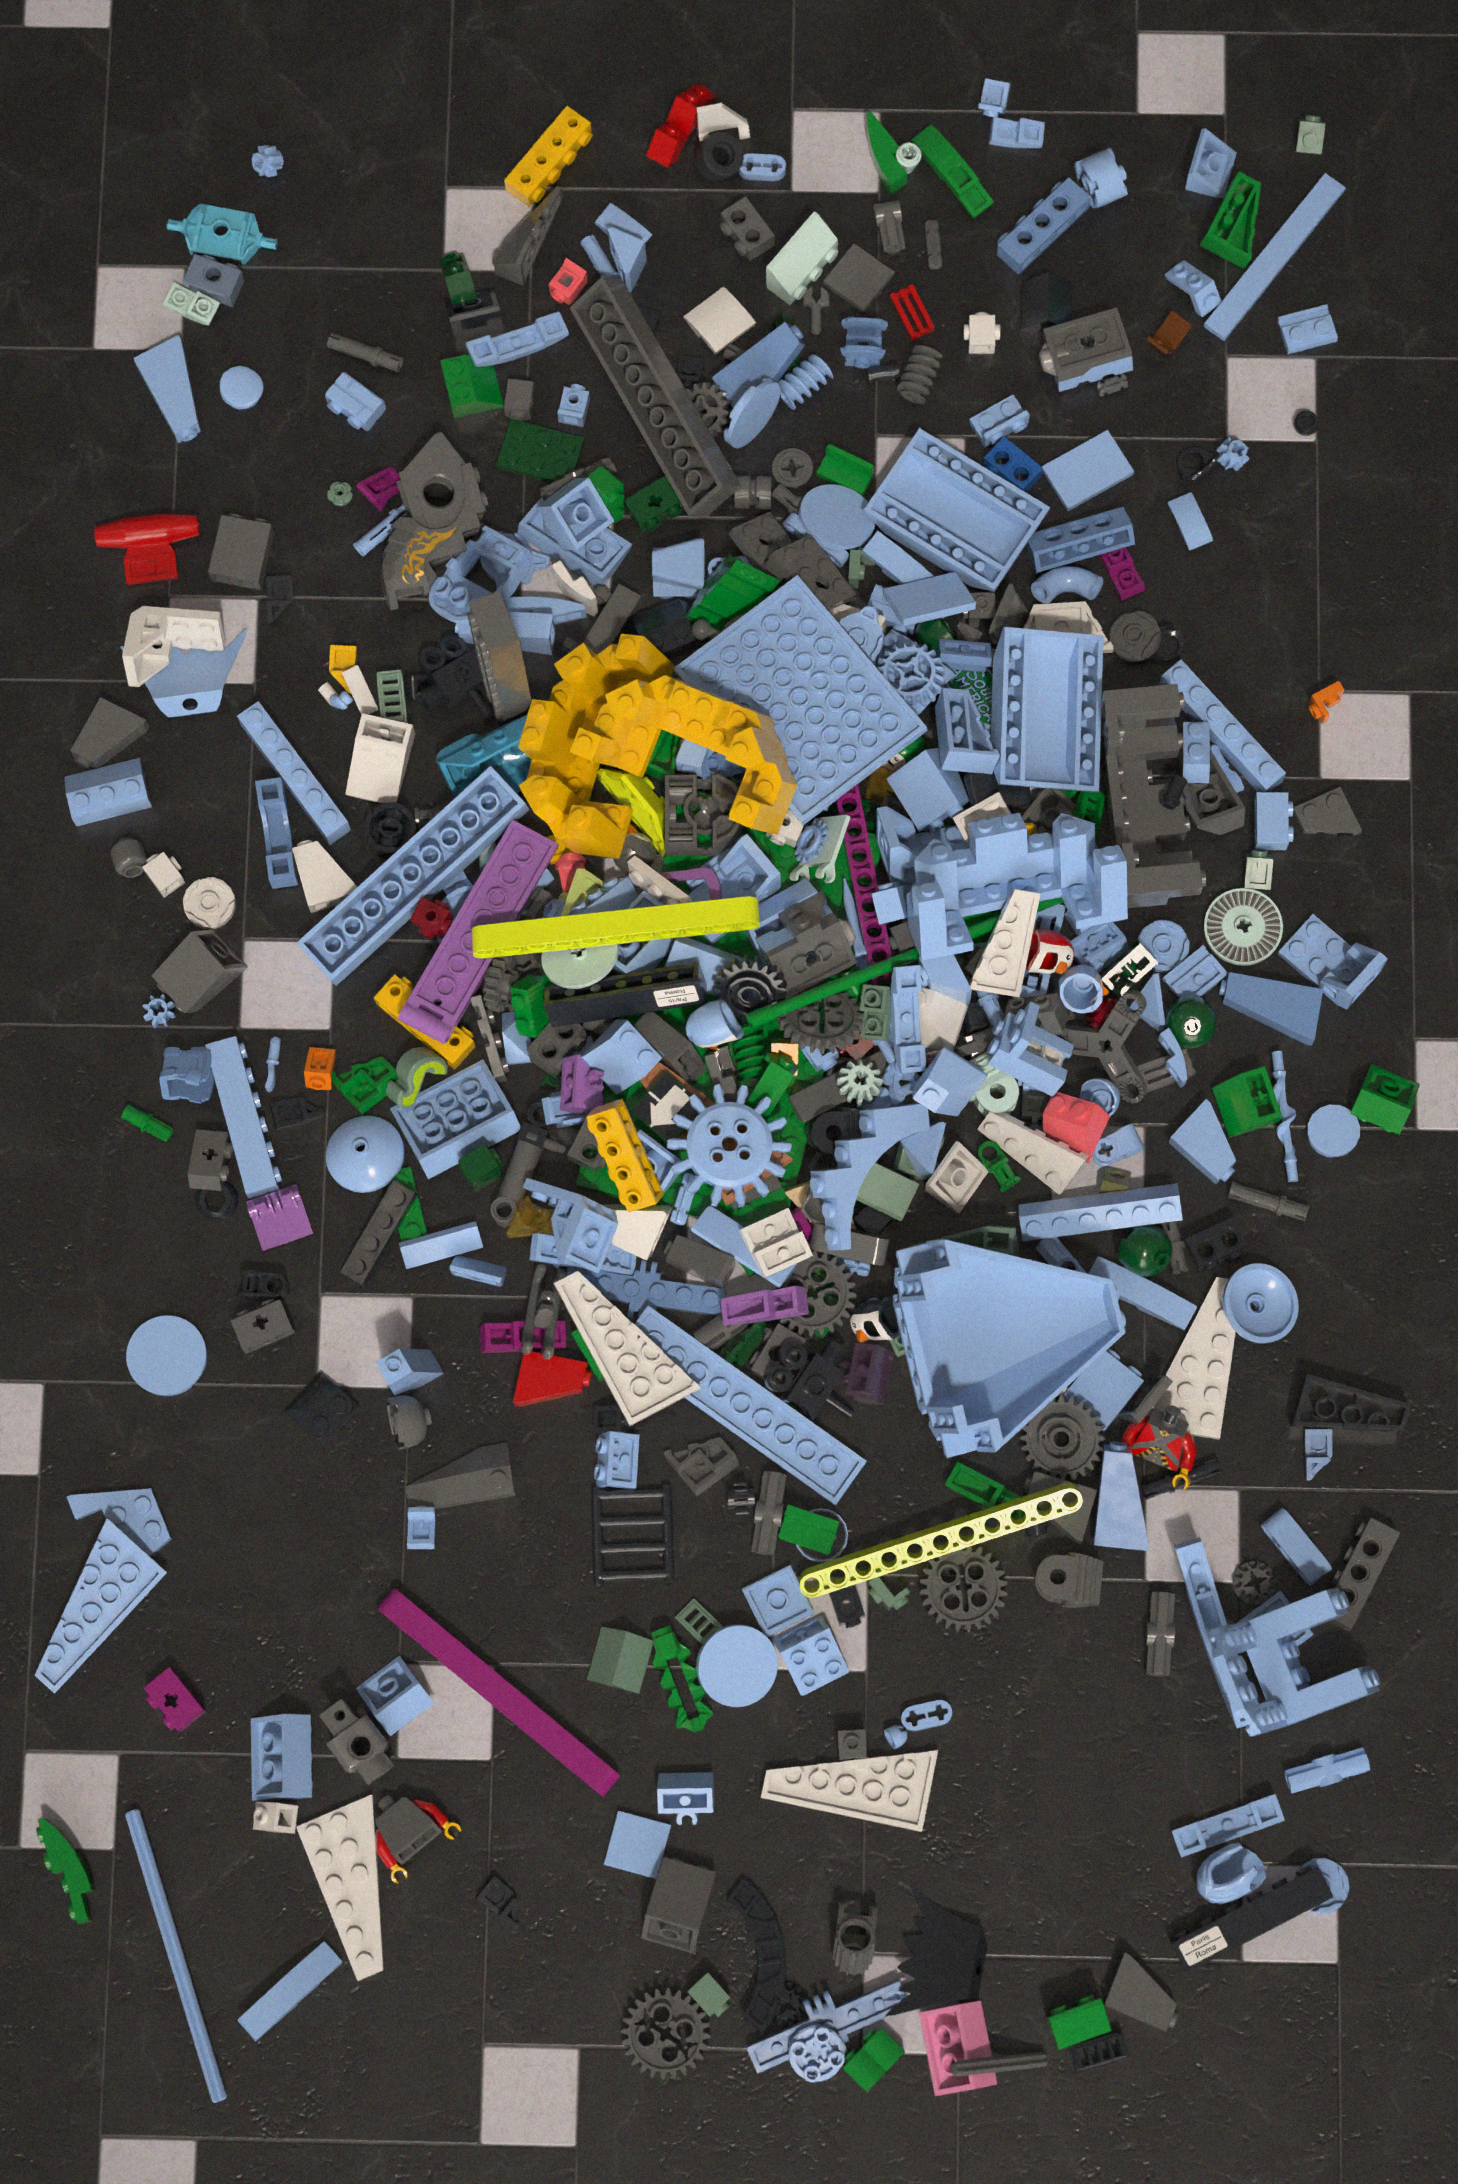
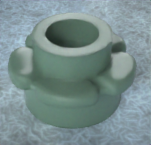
M334 482L327 492L328 499L337 506L348 504L353 496L351 486L346 482Z

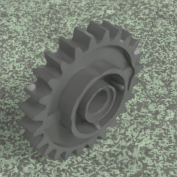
M1061 1394L1059 1401L1055 1397L1029 1421V1424L1021 1428L1027 1432V1434L1020 1436L1021 1440L1027 1442L1021 1449L1030 1452L1026 1460H1035L1033 1469L1041 1466V1473L1046 1474L1048 1471L1051 1472L1053 1477H1057L1059 1474L1062 1480H1066L1068 1474H1070L1071 1478L1076 1480L1078 1472L1085 1476L1088 1473L1086 1467L1092 1470L1096 1467L1093 1460L1100 1461L1102 1459L1098 1451H1103L1104 1445L1100 1441L1107 1439V1436L1100 1433L1106 1426L1097 1423L1101 1415H1092L1094 1406L1087 1409L1085 1408V1399L1080 1403H1076L1075 1395L1068 1401L1065 1394ZM1059 1431L1068 1434L1069 1443L1064 1444L1059 1441L1057 1436Z

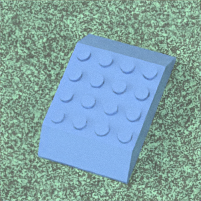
M919 428L865 507L864 513L886 535L948 573L956 572L961 581L971 587L995 591L1050 510V507Z
M1004 627L1002 629L993 657L991 744L1000 754L994 768L998 785L1099 792L1103 635Z

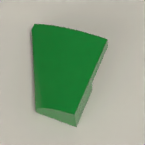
M383 1057L372 1059L366 1064L359 1063L351 1066V1071L339 1075L335 1071L332 1072V1083L361 1114H364L387 1096L386 1088L390 1080L394 1082L398 1080L396 1069Z

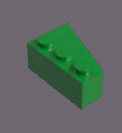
M1240 171L1237 173L1199 244L1242 269L1246 267L1252 257L1251 249L1255 234V219L1258 212L1260 182Z
M661 730L645 774L665 782V775H676V758L680 746L679 736Z

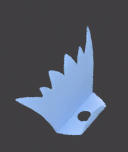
M247 629L241 632L224 651L214 650L207 654L205 649L190 648L185 656L178 647H173L170 664L145 682L159 709L167 717L216 711L221 702L224 684L244 641ZM192 698L198 702V706L184 708L182 703L185 699Z

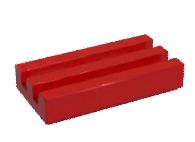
M913 284L905 290L904 288L899 290L896 294L895 292L890 294V299L911 341L935 330ZM908 295H911L925 325L927 326L926 328L923 327L916 311L914 310L908 298ZM899 299H903L918 329L917 332H914Z

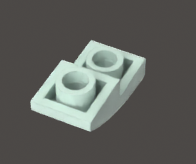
M173 282L162 307L185 318L209 326L220 302L199 291L194 293Z

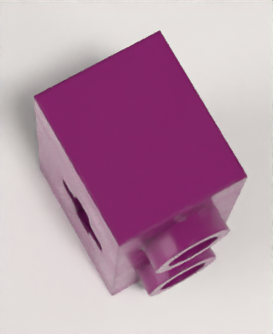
M170 1667L144 1687L148 1693L145 1699L154 1710L157 1707L160 1708L164 1713L161 1719L171 1731L176 1728L177 1731L182 1732L206 1712ZM168 1697H179L176 1700L178 1706L175 1708L171 1705L167 1706L170 1703Z

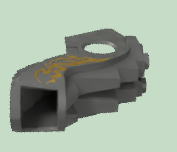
M442 432L435 434L409 465L402 472H399L401 480L396 481L408 518L399 517L395 522L382 556L380 581L387 606L391 611L398 609V598L418 594L422 596L429 595L437 576L432 567L446 563L451 558L456 559L461 553L467 551L464 538L478 534V529H480L479 520L483 519V514L486 512L485 506H488L485 492L479 491L478 482H480V476L477 467H472L471 463L466 464ZM431 483L443 484L451 490L454 495L453 499L444 507L432 506L424 497V487Z

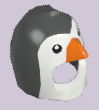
M631 824L628 827L620 859L613 858L615 865L624 874L628 875V861L632 857H638L650 867L656 858V849L652 840L646 835L639 833Z

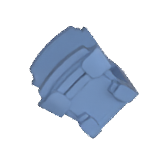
M847 317L843 319L841 324L844 329H847L846 346L840 349L845 357V366H856L858 368L880 366V359L883 358L886 351L881 349L882 331L886 330L888 323L880 318Z
M167 1047L164 1049L163 1067L159 1077L163 1099L177 1100L182 1098L199 1104L210 1099L214 1088L210 1051H207L205 1047H191V1050L187 1051L180 1050L177 1047Z

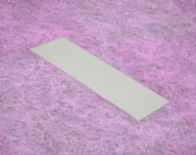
M358 665L342 672L361 715L362 713L369 715L379 710Z

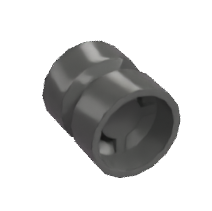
M735 475L741 485L735 491V509H749L751 505H754L756 509H771V476H757L755 479H751L748 475Z

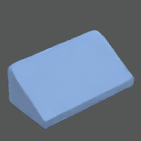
M460 1255L455 1256L449 1268L452 1275L499 1287L503 1286L507 1272L506 1267Z

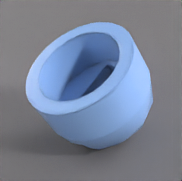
M893 1725L884 1730V1735L893 1749L902 1746L907 1740V1732L903 1731L904 1728L901 1725Z

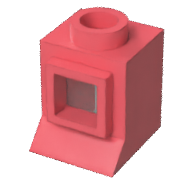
M566 258L560 270L549 283L552 298L559 303L565 302L571 306L588 283L587 271Z

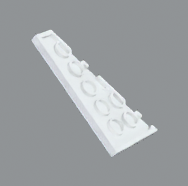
M579 1271L554 1283L629 1426L701 1389L695 1381L664 1354L633 1322L628 1320L615 1305L610 1303Z
M1216 1277L1166 1374L1173 1382L1160 1397L1154 1408L1147 1414L1150 1416L1154 1409L1164 1412L1168 1405L1176 1406L1181 1410L1179 1418L1189 1423V1433L1193 1436L1217 1440L1220 1439L1236 1333L1229 1324L1223 1309V1292L1229 1279Z
M938 1750L766 1770L761 1798L922 1832Z
M369 1795L296 1827L357 1981L384 1970L373 1795Z

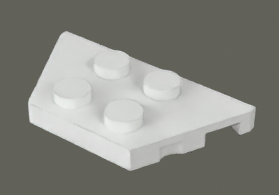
M1086 602L1035 604L1023 628L1103 635V653H1113L1112 643L1107 640L1102 632V627L1092 616V611Z

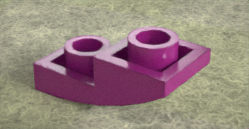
M1126 547L1100 554L1109 578L1121 600L1145 591L1144 583L1134 568L1133 559Z

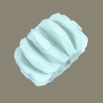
M858 1059L856 1065L849 1061L846 1065L847 1069H840L839 1074L841 1077L837 1079V1085L841 1086L839 1090L840 1095L848 1094L847 1102H851L855 1098L859 1106L862 1104L863 1099L870 1103L873 1100V1096L879 1095L880 1090L878 1087L882 1085L883 1080L877 1078L880 1074L879 1069L871 1070L872 1062L864 1066L863 1061ZM856 1079H859V1084L855 1083ZM861 1080L864 1081V1085H860Z

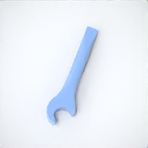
M844 878L843 902L847 921L856 935V939L852 944L853 953L857 962L856 966L863 969L867 967L866 950L860 932L854 899Z

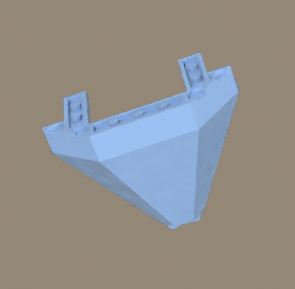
M945 1239L926 1241L925 1244L896 1251L899 1267L895 1268L894 1285L898 1288V1294L893 1295V1306L914 1393L922 1415L928 1414L930 1420L929 1427L936 1440L942 1441L944 1454L947 1458L975 1450L978 1452H997L1125 1334L1124 1326L1126 1325V1319L1119 1308V1291L1111 1279Z

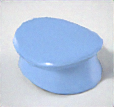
M232 367L223 373L220 380V393L223 400L237 409H247L254 406L263 392V382L260 376L248 367Z

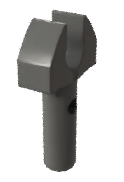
M810 287L804 294V306H809L811 309V333L818 335L821 333V309L829 307V294L821 287V298L815 303V300L812 298V287Z

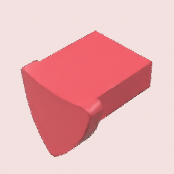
M566 853L556 861L555 869L559 870L563 892L569 893L576 869H585L584 865L587 862L584 856L577 853Z

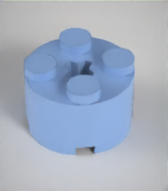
M1111 148L1099 151L1075 163L1077 180L1082 179L1084 187L1081 189L1091 197L1090 206L1092 208L1102 207L1127 195V189L1123 183L1127 179L1126 172L1121 165L1117 166Z

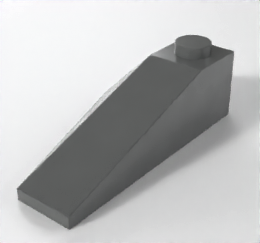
M557 186L503 243L501 250H496L492 259L495 275L524 285L562 202L561 187Z
M1179 749L1178 760H1179L1180 773H1181V776L1183 777V773H1182V749ZM1210 750L1209 783H1187L1183 792L1186 810L1196 827L1222 835L1244 826L1245 806Z
M508 1442L480 1447L407 1485L406 1492L409 1507L423 1505L439 1509L516 1496Z

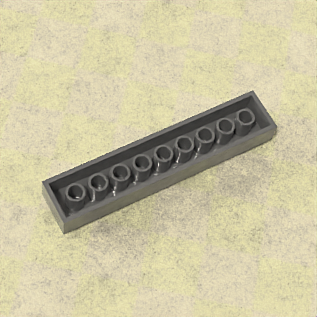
M601 277L570 307V310L689 517H708L737 491L741 485L622 279L617 277Z
M500 591L469 602L471 612L466 614L469 619L470 631L475 645L474 648L486 696L489 702H492L498 725H505L528 714L531 696L519 637Z

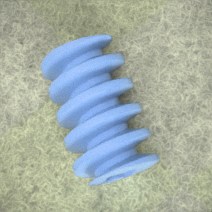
M810 355L808 357L809 362H801V368L795 367L793 374H786L785 381L779 380L777 382L781 389V398L792 410L796 409L794 400L800 404L804 403L802 394L809 398L812 396L809 388L819 391L818 381L823 385L827 384L825 375L833 379L832 372L827 364L816 355Z

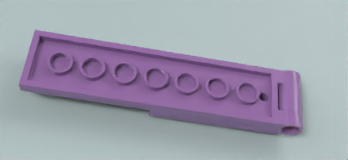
M514 820L511 821L413 992L398 1016L399 1021L444 1045L447 1043L471 1003L470 998L475 996L482 984L486 970H489V967L493 964V959H496V957L476 958L473 956L471 929L479 925L514 922L517 920L558 849L556 842ZM439 1002L441 1005L436 1006L435 1003Z

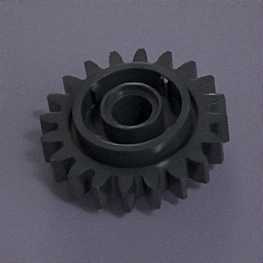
M744 955L743 962H740L734 957L733 964L725 962L723 970L719 969L717 978L714 979L713 997H717V1000L722 999L726 1001L736 1018L738 1015L742 1016V1023L746 1022L747 1013L786 999L787 982L783 981L784 974H777V965L769 968L768 959L764 960L763 963H759L758 956H755L751 962L748 956Z

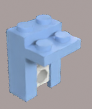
M1030 1001L1024 1010L1020 1009L1016 1015L1009 1012L1003 1020L999 1019L996 1022L992 1031L995 1037L987 1050L990 1053L988 1065L1053 1097L1065 1082L1068 1070L1062 1068V1063L1065 1058L1069 1059L1071 1057L1074 1045L1036 1026L1035 1023L1040 1006Z

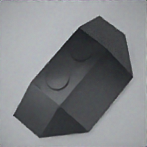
M680 599L630 617L624 634L644 636L668 660L700 649L712 640L709 637L704 640H698L693 636L691 628L694 622L684 618L692 605Z

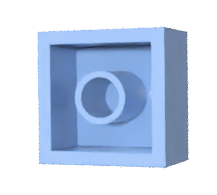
M574 478L537 506L562 550H577L614 522L589 478Z

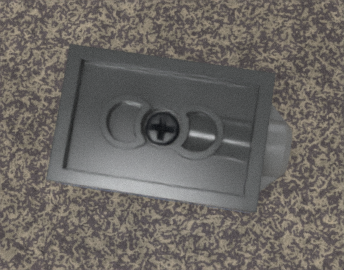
M1117 307L1043 329L1045 344L1039 352L1040 363L1043 371L1054 375L1059 392L1077 387L1079 383L1084 381L1095 382L1111 373L1118 375L1133 370L1132 351Z
M824 904L826 913L823 920V932L801 944L796 941L786 928L778 932L770 931L755 939L763 959L769 960L768 967L777 965V974H784L783 981L787 982L786 999L857 963L851 950L856 935L850 923L838 919L827 904Z

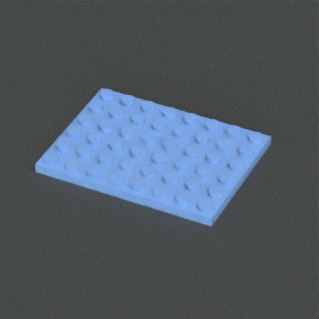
M798 575L673 668L676 675L685 682L772 717L775 725L774 730L778 740L781 741L788 759L787 764L797 783V788L788 809L802 826L927 731L926 725Z

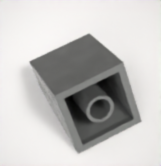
M215 930L193 931L152 974V977L156 980L157 987L174 1000V1006L186 1014L198 1012L244 972L248 966Z
M663 1857L645 1915L641 1939L694 1954L716 1872L711 1871L706 1866H693L684 1863V1861L678 1858Z

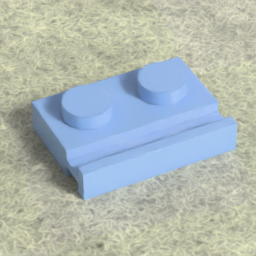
M1327 304L1278 317L1277 322L1280 325L1282 338L1288 354L1337 342V333Z
M1203 945L1165 975L1162 980L1168 984L1178 998L1181 996L1202 997L1221 982L1222 979L1226 978L1228 973Z

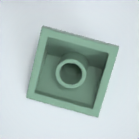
M875 1162L865 1177L856 1200L901 1221L917 1191L919 1183Z
M601 1627L587 1680L640 1694L653 1646L652 1640L627 1631Z

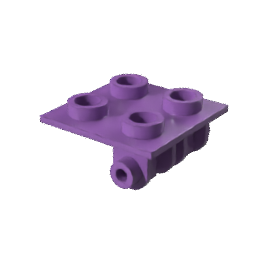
M297 1184L246 1202L263 1251L313 1234Z

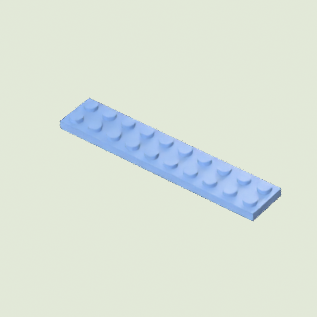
M647 1306L635 1325L701 1387L698 1391L684 1398L836 1506L867 1461L650 1306Z

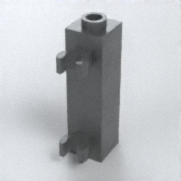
M618 584L613 594L599 585L594 591L596 601L606 606L585 638L584 643L597 655L611 644L618 645L620 636L624 634L630 617L635 616L642 605L641 595ZM566 637L562 644L564 647L562 650L570 653L580 644Z

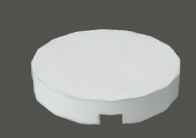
M214 877L199 879L193 882L185 892L183 897L184 911L187 918L195 926L203 929H216L225 925L232 918L235 911V897L231 888L223 880Z

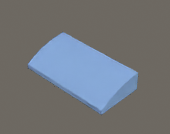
M540 498L519 523L517 534L556 561L561 560L564 566L579 576H583L584 579L596 587L598 585L603 587L619 567L632 544L610 529L605 528L577 550H562L537 509V506L543 502L542 498Z

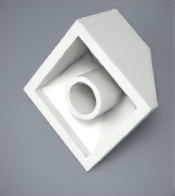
M922 988V992H918L921 1044H925V1049L938 1050L945 1046L954 1051L968 1006L938 991Z

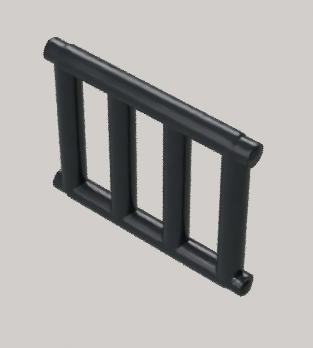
M663 1484L661 1488L601 1490V1487L593 1486L591 1504L594 1585H603L604 1581L664 1579V1582L673 1583L674 1544L671 1484ZM661 1499L662 1515L603 1517L602 1501ZM662 1525L663 1541L603 1544V1528ZM663 1552V1568L604 1571V1554Z

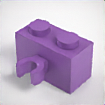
M577 1054L563 1058L560 1110L588 1115L591 1108L594 1109L603 1104L602 1090L604 1086H602L603 1080L600 1077L604 1076V1072L592 1070L581 1058L582 1055Z

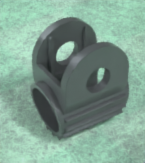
M1066 1552V1556L1053 1555L1047 1557L1040 1563L1035 1575L1036 1589L1044 1599L1050 1602L1062 1603V1607L1078 1608L1100 1605L1103 1561L1073 1552ZM1060 1573L1064 1577L1065 1582L1056 1585L1050 1580V1575Z
M839 1901L832 1960H835V1967L840 1969L839 1972L843 1971L846 1975L853 1974V1976L859 1973L862 1975L863 1971L869 1970V1964H872L878 1905L869 1906V1916L847 1914L848 1903ZM850 1925L862 1926L866 1929V1936L845 1933V1928ZM853 1946L860 1948L861 1950L852 1951L847 1949L846 1947Z

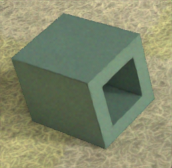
M709 1973L687 1991L710 2017L714 2013L719 2017L730 2006L727 2003L730 1999L729 1995Z

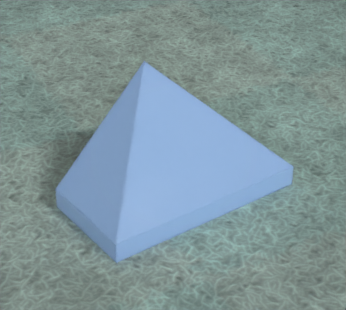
M1158 973L1152 975L1140 992L1144 995L1147 1003L1146 1009L1140 1018L1157 1031H1163L1165 1018ZM1134 1000L1129 1007L1130 1009H1138L1137 1000Z
M515 1012L502 1013V1034L508 1065L531 1063L526 1050L531 1045V1037L519 1035L515 1025Z
M944 1122L930 1123V1130L914 1133L900 1140L916 1174L922 1176L934 1173L946 1126Z

